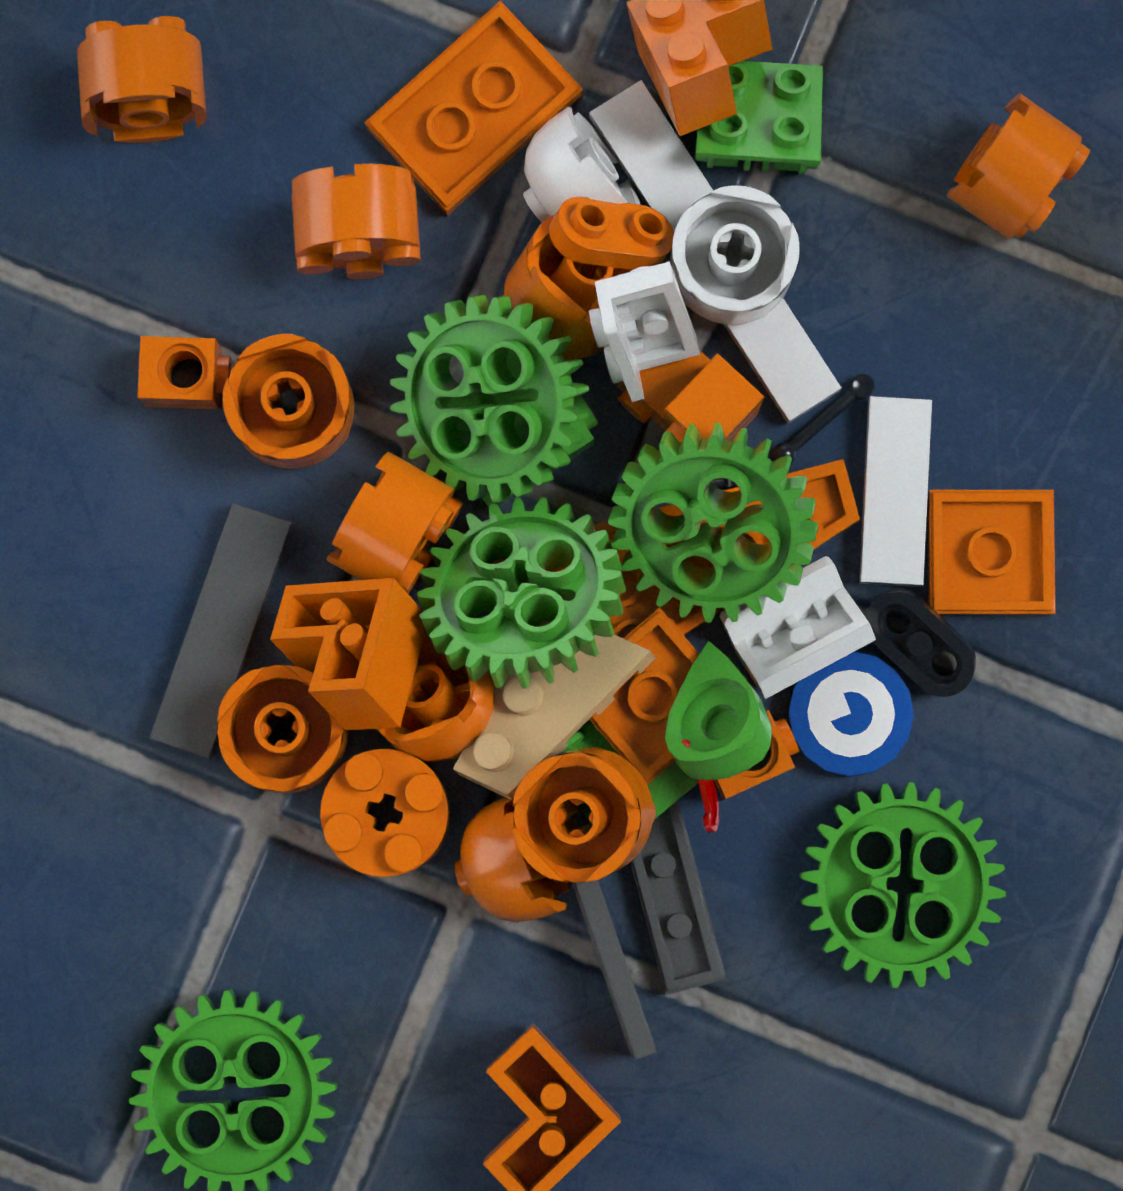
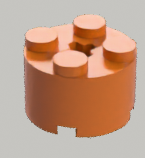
M160 16L150 20L148 25L122 26L114 21H98L89 24L85 28L86 39L77 48L81 122L83 128L88 133L98 136L99 126L113 130L114 141L152 143L183 136V124L194 119L197 129L205 123L207 112L201 43L194 35L186 32V24L183 19L174 16Z
M1018 93L1004 107V110L1010 113L1004 125L1001 127L999 124L991 123L955 176L954 181L958 185L948 190L946 195L1007 239L1013 236L1020 239L1028 230L1034 233L1043 224L1056 203L1048 195L1063 178L1068 181L1071 180L1090 153V149L1081 143V135L1023 94Z
M354 164V174L334 177L333 166L305 172L292 180L291 202L295 258L298 273L323 274L333 271L334 268L346 269L347 278L366 280L382 277L384 275L383 265L407 266L421 261L416 187L414 186V177L411 178L409 170L385 164Z
M553 215L539 225L508 273L502 296H510L511 311L520 304H533L531 323L541 318L552 317L554 323L548 337L551 340L566 336L571 338L570 344L562 353L564 360L568 361L592 356L604 350V347L599 348L589 316V310L599 308L595 281L629 273L632 270L578 263L563 256L555 248L549 235L550 222L555 216Z
M277 334L252 343L237 358V362L231 369L223 388V408L232 431L252 455L267 465L284 469H301L326 460L348 439L354 418V397L345 372L333 354L321 345L294 334ZM287 390H293L297 398H305L297 403V412L291 415H286L282 408L274 409V407L283 403L282 393Z
M388 451L375 466L383 471L375 487L365 482L349 508L332 542V545L337 548L328 554L327 561L359 580L394 578L409 594L412 588H417L422 581L421 570L429 568L433 561L431 553L425 551L430 541L436 543L442 533L446 535L445 531L453 525L464 502L453 497L455 493L453 487Z
M291 665L262 667L240 677L223 697L217 718L219 747L226 764L246 783L274 793L293 794L311 789L322 783L340 764L347 748L349 730H345L308 692L313 676L312 672ZM294 714L297 720L293 723L292 728L297 733L296 738L291 743L281 739L274 745L270 740L274 737L275 730L269 725L276 716L287 720Z
M598 747L579 748L543 760L523 777L514 795L512 805L514 806V827L512 829L516 846L521 855L540 874L562 882H590L599 880L630 863L641 852L649 838L652 824L655 820L656 809L646 781L636 767L628 760L614 752ZM586 803L592 811L588 817L590 823L580 827L574 818L579 813L577 806Z
M376 749L353 756L336 770L324 790L320 818L325 841L341 861L354 870L367 875L393 877L417 870L438 853L448 835L451 809L443 783L428 765L406 752L393 749ZM390 795L396 797L394 808L403 812V817L399 824L388 823L383 832L377 829L378 818L370 815V810L373 803L383 804L387 796Z

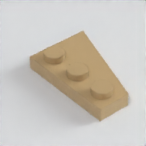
M553 619L538 622L534 627L550 624ZM594 635L599 654L594 657L582 651L577 652L574 656L578 671L575 673L560 663L554 666L555 676L553 683L549 684L543 678L540 671L533 672L527 689H522L516 674H509L501 689L495 688L494 710L485 730L469 747L463 749L453 770L458 775L513 800L515 791L523 777L543 760L561 754L568 747L567 741L594 714L599 716L615 700L613 695L635 672L641 674L656 659L650 650L616 635L612 637Z

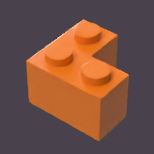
M631 0L626 2L638 54L679 136L736 115L737 110L728 67L773 49L764 0Z
M700 350V355L639 371L645 399L632 402L624 381L616 383V386L623 391L617 399L628 412L644 424L651 417L665 432L669 431L680 443L684 441L688 424H694L702 439L710 437L714 424L721 423L725 440L733 441L742 427L746 428L757 416L764 396L718 353L710 360Z
M394 578L285 586L270 640L295 666L313 673L308 692L345 730L401 727L426 631L420 618V614L424 611Z
M534 1023L486 1069V1073L527 1115L485 1157L483 1165L507 1191H550L621 1123L620 1115Z

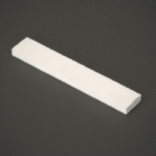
M642 80L589 112L590 120L646 206L664 215L675 232L682 214L700 198L712 192L713 189ZM729 245L727 253L724 254L727 265L738 267L741 260H744L740 254L741 247ZM784 299L766 317L743 324H723L787 424L840 392L841 386Z

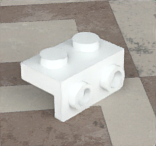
M670 261L651 267H639L629 273L595 281L599 308L589 310L594 337L598 347H604L605 359L612 382L624 381L632 402L645 399L639 371L700 355L696 334Z
M827 556L803 568L801 581L798 586L785 583L787 589L784 601L781 603L765 595L766 601L761 615L757 616L746 603L741 605L737 622H732L725 610L720 613V619L737 657L765 699L876 640L869 621L844 588L835 564Z

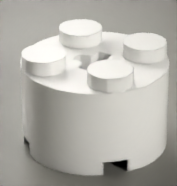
M725 186L700 198L680 217L673 236L670 264L685 305L703 318L721 324H743L766 317L780 303L788 291L799 260V238L793 223L780 207L781 205L770 195L747 186ZM729 245L741 247L740 254L744 260H741L738 267L726 264L727 260L724 254L727 253Z

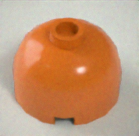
M425 634L401 727L377 729V731L397 750L411 754L420 760L439 762L455 759L460 756L463 749L469 747L485 730L494 710V690L496 687L490 670L477 682L471 681L465 665L455 671L452 670L445 653L437 654L429 637L430 634Z
M505 797L480 809L467 824L460 843L461 859L455 862V875L462 892L466 896L473 895L483 909L498 919L518 923L536 920L566 910L568 903L558 901V894L569 891V882L547 878L536 871L524 859L516 846L513 835V800Z

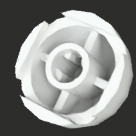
M567 107L534 134L526 150L524 172L531 188L525 191L523 196L532 212L541 222L555 215L560 206L572 197L582 196L618 204L632 203L640 205L636 191L629 179L620 185L616 182L619 176L613 163H618V161L599 133L579 112L573 116L572 108Z

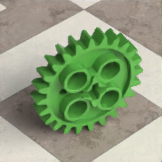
M485 295L468 297L467 305L462 300L446 303L445 315L441 312L427 314L424 320L428 331L417 330L409 332L407 335L417 351L400 353L396 356V360L408 369L407 376L390 380V385L405 392V400L392 404L390 409L396 413L407 414L409 421L396 431L397 436L406 437L414 435L417 441L408 454L409 459L427 455L430 462L425 472L433 477L446 472L445 483L453 487L455 491L462 489L466 484L468 500L472 501L485 497L487 491L493 502L509 498L511 491L516 497L533 492L532 482L538 486L551 482L554 478L549 466L557 469L571 462L561 446H573L581 443L583 440L581 435L570 427L571 422L589 417V412L574 405V397L588 392L589 386L582 383H572L570 374L577 371L583 365L582 359L565 361L562 356L563 351L570 344L571 338L566 336L551 340L548 335L554 323L552 317L541 318L531 323L533 304H520L511 311L510 296L505 295L492 298L490 304ZM510 349L516 352L522 364L521 374L518 379L512 376L506 364ZM453 355L458 358L463 367V379L460 384L451 376L449 369L450 360ZM534 388L539 393L537 400H512L498 405L491 402L453 408H443L440 405L441 397H461L479 392L494 394ZM517 413L523 415L529 426V437L526 442L519 438L514 428V418ZM460 418L467 423L471 431L469 446L463 444L457 433V423Z
M715 423L710 437L702 439L694 424H688L683 443H680L672 433L666 431L663 433L659 443L660 452L654 447L645 444L638 457L640 464L628 462L622 475L625 483H618L613 494L612 501L618 506L613 507L608 524L620 529L615 532L611 546L613 549L629 550L622 561V571L641 569L642 572L636 589L642 591L656 585L660 589L656 605L659 607L665 605L672 597L680 600V617L685 618L690 613L693 605L702 606L703 616L707 623L712 622L716 608H724L730 620L737 622L741 605L745 603L757 616L761 615L766 601L765 595L781 603L784 601L787 589L785 583L798 586L803 573L801 565H810L814 547L809 542L815 541L818 523L808 520L813 517L816 506L815 499L800 497L805 491L807 478L805 475L791 478L786 477L792 461L790 455L780 457L773 462L767 458L772 442L768 438L762 441L755 449L747 446L748 433L746 428L742 427L734 440L730 441L725 440L721 423ZM717 478L729 479L735 482L740 490L734 492L723 491L717 488L712 480ZM754 501H760V502H762V504H763V505L755 504V505H751V506H747V507H746L747 504H749V503H751V502H754ZM657 504H673L683 512V515L669 516L663 513L657 507ZM750 531L759 532L765 535L770 542L755 544L748 541L743 536V533ZM681 541L680 543L674 546H667L664 544ZM701 556L708 559L714 566L709 568L697 567L687 557Z
M517 497L513 502L511 513L503 514L498 505L493 502L489 505L490 519L484 522L471 513L467 514L466 519L470 530L465 534L448 528L445 532L451 548H431L430 553L436 567L421 570L420 574L426 588L417 592V598L424 611L420 614V618L426 633L430 634L429 637L436 653H445L452 670L455 671L465 665L473 682H477L490 670L495 687L500 689L506 682L509 674H516L522 689H527L533 672L540 671L543 678L549 684L554 682V666L560 663L575 673L578 671L574 656L577 652L582 651L594 657L599 654L594 635L612 637L614 635L609 616L623 614V607L619 594L626 592L625 583L620 571L622 566L617 550L611 547L608 533L606 530L596 532L592 516L589 514L575 521L571 504L565 503L553 515L551 514L547 498L541 497L533 511H526L521 497ZM507 558L505 561L500 562L498 564H491L492 562L498 559ZM568 566L567 568L561 571L551 572L553 569L557 567ZM492 611L488 616L475 618L480 613ZM553 619L550 624L534 627L538 622Z
M909 782L905 784L901 799L895 800L888 783L881 784L878 791V803L875 804L872 803L863 791L855 793L857 812L852 814L847 808L838 804L833 810L840 825L836 829L824 824L817 825L816 830L827 841L824 848L805 847L804 853L817 861L818 866L817 870L799 873V878L816 884V892L800 899V903L805 906L819 907L821 913L807 926L812 931L828 928L831 935L824 942L821 949L825 953L834 951L841 946L846 949L841 963V968L846 971L854 967L860 960L864 961V980L870 983L877 977L881 968L887 969V979L889 986L892 988L899 987L904 971L910 972L911 978L917 987H924L926 968L932 967L940 978L946 980L950 978L947 959L953 957L958 962L969 966L972 961L965 945L969 941L981 946H988L990 943L986 936L978 929L981 922L1000 923L1001 917L986 907L988 900L1006 897V891L989 886V877L1001 873L1005 870V867L1002 864L986 863L984 855L991 851L997 845L995 839L977 842L973 835L980 828L983 820L977 817L965 823L959 821L958 818L964 804L960 799L952 802L945 810L940 808L941 795L938 788H932L923 801H918L915 783ZM904 828H907L911 831L912 838L908 853L906 875L911 880H917L916 892L905 894L903 904L904 936L901 941L897 942L892 937V931L896 917L898 895L893 890H887L886 882L888 877H897L900 873V833ZM869 832L880 834L889 845L888 859L877 869L866 867L857 856L858 842L863 835ZM932 838L943 840L949 846L952 855L950 866L946 871L937 875L928 872L920 860L922 846ZM865 895L877 898L884 908L883 922L877 929L870 932H864L857 928L851 914L855 902ZM934 901L943 907L946 912L947 922L940 934L928 938L918 931L915 924V915L922 904Z
M233 989L225 990L221 999V1008L218 1009L215 1008L207 994L198 997L197 1004L199 1015L194 1016L184 1006H178L174 1009L180 1027L174 1029L162 1022L158 1023L154 1029L164 1042L161 1047L147 1044L141 1046L139 1051L153 1063L151 1068L132 1071L131 1077L147 1084V1091L130 1098L129 1104L147 1107L149 1115L138 1121L134 1125V1129L138 1131L154 1130L157 1137L149 1143L145 1152L148 1155L165 1149L170 1154L162 1169L165 1175L180 1165L185 1167L187 1172L184 1178V1188L189 1189L203 1176L208 1178V1191H220L224 1181L230 1182L232 1191H246L247 1180L253 1179L259 1191H269L270 1172L274 1171L285 1182L293 1179V1170L289 1163L291 1157L306 1165H309L314 1159L304 1144L306 1140L319 1143L326 1141L328 1135L315 1122L316 1119H326L335 1116L336 1109L320 1102L321 1095L335 1091L338 1088V1083L330 1080H320L319 1072L329 1066L333 1059L326 1056L313 1057L311 1050L321 1040L322 1036L320 1033L305 1038L298 1034L306 1016L301 1013L290 1019L287 1023L280 1019L284 1005L283 1000H276L265 1012L260 1010V995L258 991H252L247 997L244 1007L238 1006ZM268 1042L277 1049L281 1060L276 1074L265 1077L253 1072L248 1063V1052L253 1044ZM203 1046L209 1049L215 1056L217 1063L216 1072L210 1080H196L187 1072L185 1058L192 1047ZM230 1076L236 1077V1083L240 1088H254L276 1084H287L290 1087V1094L287 1096L248 1097L239 1103L238 1110H233L231 1101L226 1098L183 1103L178 1099L180 1091L219 1090L229 1084ZM269 1106L278 1110L284 1121V1129L278 1139L265 1140L257 1136L253 1131L251 1119L256 1108ZM199 1110L208 1111L217 1118L220 1125V1134L215 1143L201 1144L190 1135L188 1125L193 1112Z

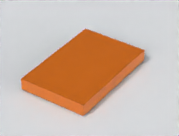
M499 1L368 118L364 124L366 129L403 168L411 172V177H414L415 182L448 216L529 144L534 134L550 119L578 100L583 95V88L514 14Z

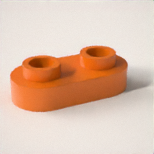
M582 196L567 199L560 206L549 226V235L553 245L566 258L583 264L628 270L661 264L672 249L674 236L673 228L666 217L651 207L632 203L618 204Z

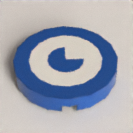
M855 651L798 681L792 689L787 710L789 727L802 755L821 770L846 777L873 773L894 760L909 739L914 717L910 691L898 672L877 656Z

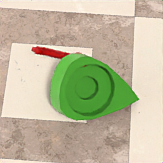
M709 641L690 668L669 712L665 740L668 750L673 755L677 765L691 779L698 780L705 809L703 824L708 833H713L717 831L719 825V805L714 780L732 777L749 770L762 761L771 746L772 727L761 698L730 659Z

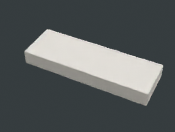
M870 396L868 399L859 584L923 586L932 400Z

